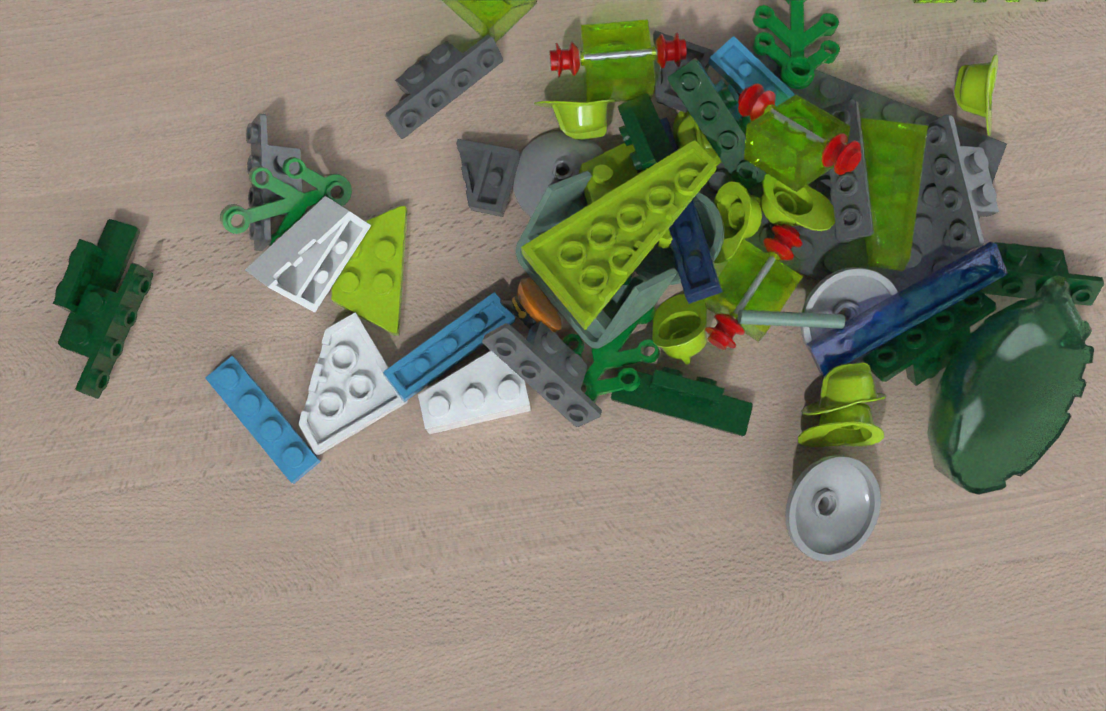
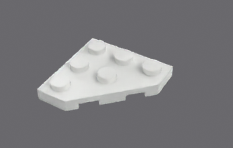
M356 312L325 330L318 363L315 364L308 388L309 394L306 405L298 423L316 455L322 454L409 402L407 400L404 403L383 376V372L389 367Z

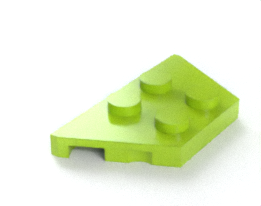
M623 143L581 164L578 174L588 171L592 175L583 190L588 205L643 172L637 173L630 157V153L635 151L633 144L626 147V144ZM669 229L660 238L658 247L669 248L672 241Z
M399 206L365 221L371 227L332 285L331 293L333 303L353 313L356 312L360 318L370 323L372 322L393 336H399L407 223L406 206Z

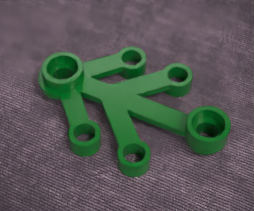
M785 0L789 4L790 29L775 16L774 10L767 5L757 7L752 18L754 25L762 29L769 28L790 49V56L775 44L774 37L767 32H761L756 35L752 45L753 51L761 56L768 55L781 67V79L787 86L794 89L807 88L814 79V70L823 63H833L840 52V47L836 42L826 40L822 42L818 51L808 58L804 57V49L822 36H832L839 25L838 18L834 14L825 13L816 24L804 32V2L807 0ZM760 42H764V43H766L768 46H764V45L760 44Z
M289 157L283 163L284 173L292 179L301 178L317 189L302 193L272 176V173L267 168L256 166L249 173L250 182L258 188L271 190L283 197V199L244 209L237 204H230L221 211L220 222L230 233L240 234L248 229L250 223L287 213L277 232L271 235L270 247L275 243L276 239L280 238L301 219L308 206L317 204L325 196L341 206L346 205L351 198L352 187L350 182L339 174H330L323 177L307 168L301 159ZM298 162L300 166L299 171L291 174L289 172L290 164ZM260 171H264L267 176L263 183H257L255 180L256 174ZM334 186H339L341 189L337 197L331 196V189ZM237 214L242 215V223L238 226H233L231 224L232 217Z
M655 306L610 343L600 348L591 347L594 362L585 372L582 386L587 387L584 394L594 403L599 395L620 390L634 391L640 385V377L633 368H624L619 372L618 377L599 380L606 370L643 361L645 363H653L659 358V347L650 339L643 340L638 345V348L619 352L638 324H647L654 318ZM577 334L565 336L562 341L567 346L572 341L579 342L577 348L572 351L582 358L581 353L584 351V343L580 336ZM647 347L655 349L654 353L650 356L643 355V351ZM626 376H635V380L633 383H623V380Z

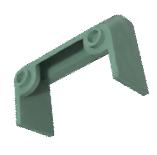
M585 171L547 187L517 242L516 257L523 269L585 343L592 348H600L614 340L657 303L678 272L671 268L651 279H647L644 276L632 278L630 285H622L588 328L586 330L582 328L524 258L521 247L585 208L579 197L592 176L588 171Z

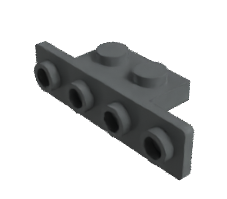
M486 35L464 53L460 52L448 41H445L443 44L435 47L430 54L417 64L409 67L404 74L395 80L407 97L386 112L385 116L401 139L411 134L503 62V57L494 39L490 35Z
M852 99L823 109L827 142L834 136L844 133L848 137V144L852 141H857L861 145V160L853 171L838 175L834 171V165L828 167L837 239L842 242L871 236L874 233L859 104L856 100Z
M259 113L252 123L248 124L246 129V141L251 144V155L247 161L248 175L254 167L263 166L270 170L272 176L302 192V179H292L283 171V163L287 158L297 157L301 159V149L268 145L267 115ZM293 162L290 164L289 172L291 174L299 171V163ZM264 171L258 172L255 176L256 182L263 183L267 177ZM253 184L248 194L250 208L283 199V197L267 188L261 189ZM271 217L250 223L249 236L251 240H254L255 251H263L271 242Z
M944 115L925 125L922 130L953 255H960L984 245L978 217L994 215L999 212L996 201L997 194L992 185L988 169V158L984 153V149L982 147L960 146L953 115Z
M542 321L530 327L527 339L508 323L484 335L482 342L575 427H580L601 417L602 409L581 391L587 364Z

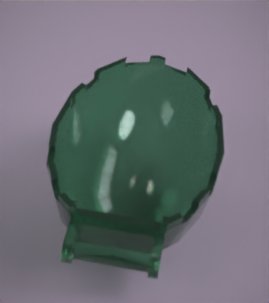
M1054 276L1048 279L1034 298L1019 300L989 316L958 344L931 395L927 434L934 468L970 493L980 495L1002 490L1007 487L1005 481L1014 475L1021 477L1031 470L1062 434L1072 417L1067 412L1073 404L1075 397L1082 398L1087 384L1085 379H1082L1086 364L1093 363L1094 348L1085 344V341L1092 332V328L1087 321H1083L1067 291L1068 283L1064 276Z

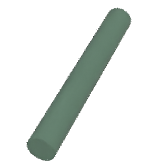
M739 310L737 317L739 324L838 329H843L845 325V317L842 314Z

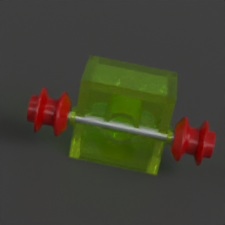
M648 19L581 25L580 55L579 49L573 41L570 42L568 49H561L558 43H555L556 50H549L551 71H557L558 78L563 70H570L572 75L576 76L581 62L586 103L615 99V102L629 101L644 93H648L652 99L655 86L653 60L656 58L657 63L662 69L665 68L667 61H674L676 66L680 67L681 60H686L687 55L685 39H679L678 32L675 33L673 40H666L663 34H660L655 45H651Z
M758 83L745 88L740 94L738 111L742 116L750 115L752 121L747 124L744 159L795 192H798L833 167L836 174L843 175L846 172L853 171L858 166L862 156L860 152L861 145L857 141H852L848 144L850 125L797 94L775 106V93L770 90L764 92L763 86Z
M783 224L782 226L774 225L771 228L775 235L774 238H765L763 240L768 253L743 239L734 256L730 258L718 276L723 292L704 298L703 301L705 302L706 309L715 314L714 319L717 322L715 327L705 328V331L709 334L707 339L717 348L726 350L727 347L735 348L736 344L733 341L735 335L743 336L747 334L759 342L771 325L739 324L737 319L738 311L780 312L803 278L802 275L780 262V260H793L792 247L800 248L803 245L799 238L800 233L792 226Z

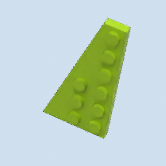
M693 140L521 247L522 255L582 328L586 330L715 173L717 162L696 140Z

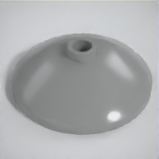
M562 131L550 132L531 141L520 153L521 157L513 182L514 194L522 210L531 218L549 185L578 175L581 164L603 154V150L591 139H573ZM559 168H566L569 173L565 176H560L556 171ZM583 191L579 200L586 207L588 204Z
M862 267L841 269L822 279L810 292L802 309V313L838 314L842 308H846L843 329L800 327L803 341L809 352L820 362L832 368L842 364L862 363L864 356L898 335L903 317L901 298L895 286L880 273Z
M832 455L819 459L801 473L789 493L785 521L791 541L802 553L819 561H836L851 555L867 541L877 523L881 505L880 489L873 472L864 463L852 457Z

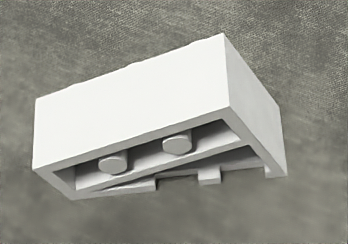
M325 196L249 265L245 271L268 288L316 312L371 225Z
M489 351L418 394L424 426L429 434L531 411L525 381L492 351Z

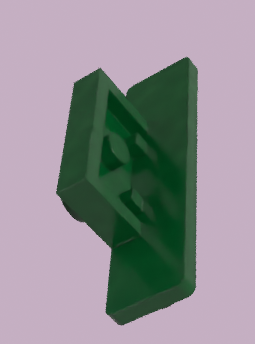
M696 58L669 75V83L734 181L741 183L747 190L763 181L764 176L771 170L754 146L759 137L757 133L759 128L756 123L751 121L750 115H740L738 111L739 96L736 90L730 84L726 86L722 79L714 84Z
M644 93L618 106L619 113L624 122V125L619 127V131L626 147L633 144L635 151L630 153V157L637 173L645 171L674 153L648 93Z
M109 219L106 222L97 246L91 242L79 239L76 248L69 256V265L62 281L56 287L55 299L53 301L54 305L70 312L58 340L59 345H61L88 283L116 293L140 234V229L136 226Z
M995 242L990 251L993 265L965 262L955 284L956 290L963 292L971 287H976L984 294L1091 306L1104 286V280L1098 276L1069 273L1062 249Z
M131 263L118 293L88 283L60 345L63 349L89 358L76 385V391L99 399L102 391L107 387L110 379L109 375L117 358L123 352L124 342L129 330L137 320V312L144 296L147 295L151 288L153 273L141 265Z
M971 287L864 356L862 359L863 363L868 364L871 372L882 382H887L906 369L907 378L917 386L926 379L935 377L940 370L952 362L964 358L972 350L970 327L996 311V302L978 288Z
M620 367L618 369L616 377H618L619 372L623 370L624 367ZM663 367L662 371L655 369L653 375L637 371L640 377V385L636 390L612 392L610 397L614 402L741 437L746 435L753 408L751 402L723 395L725 388L716 386L717 381L698 376L696 380L682 377L683 372L669 367ZM626 376L623 380V383H633L635 380V376Z

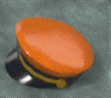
M530 278L521 279L517 295L511 300H500L502 306L517 316L529 329L540 321L552 332L562 328L561 318L557 310L534 280Z

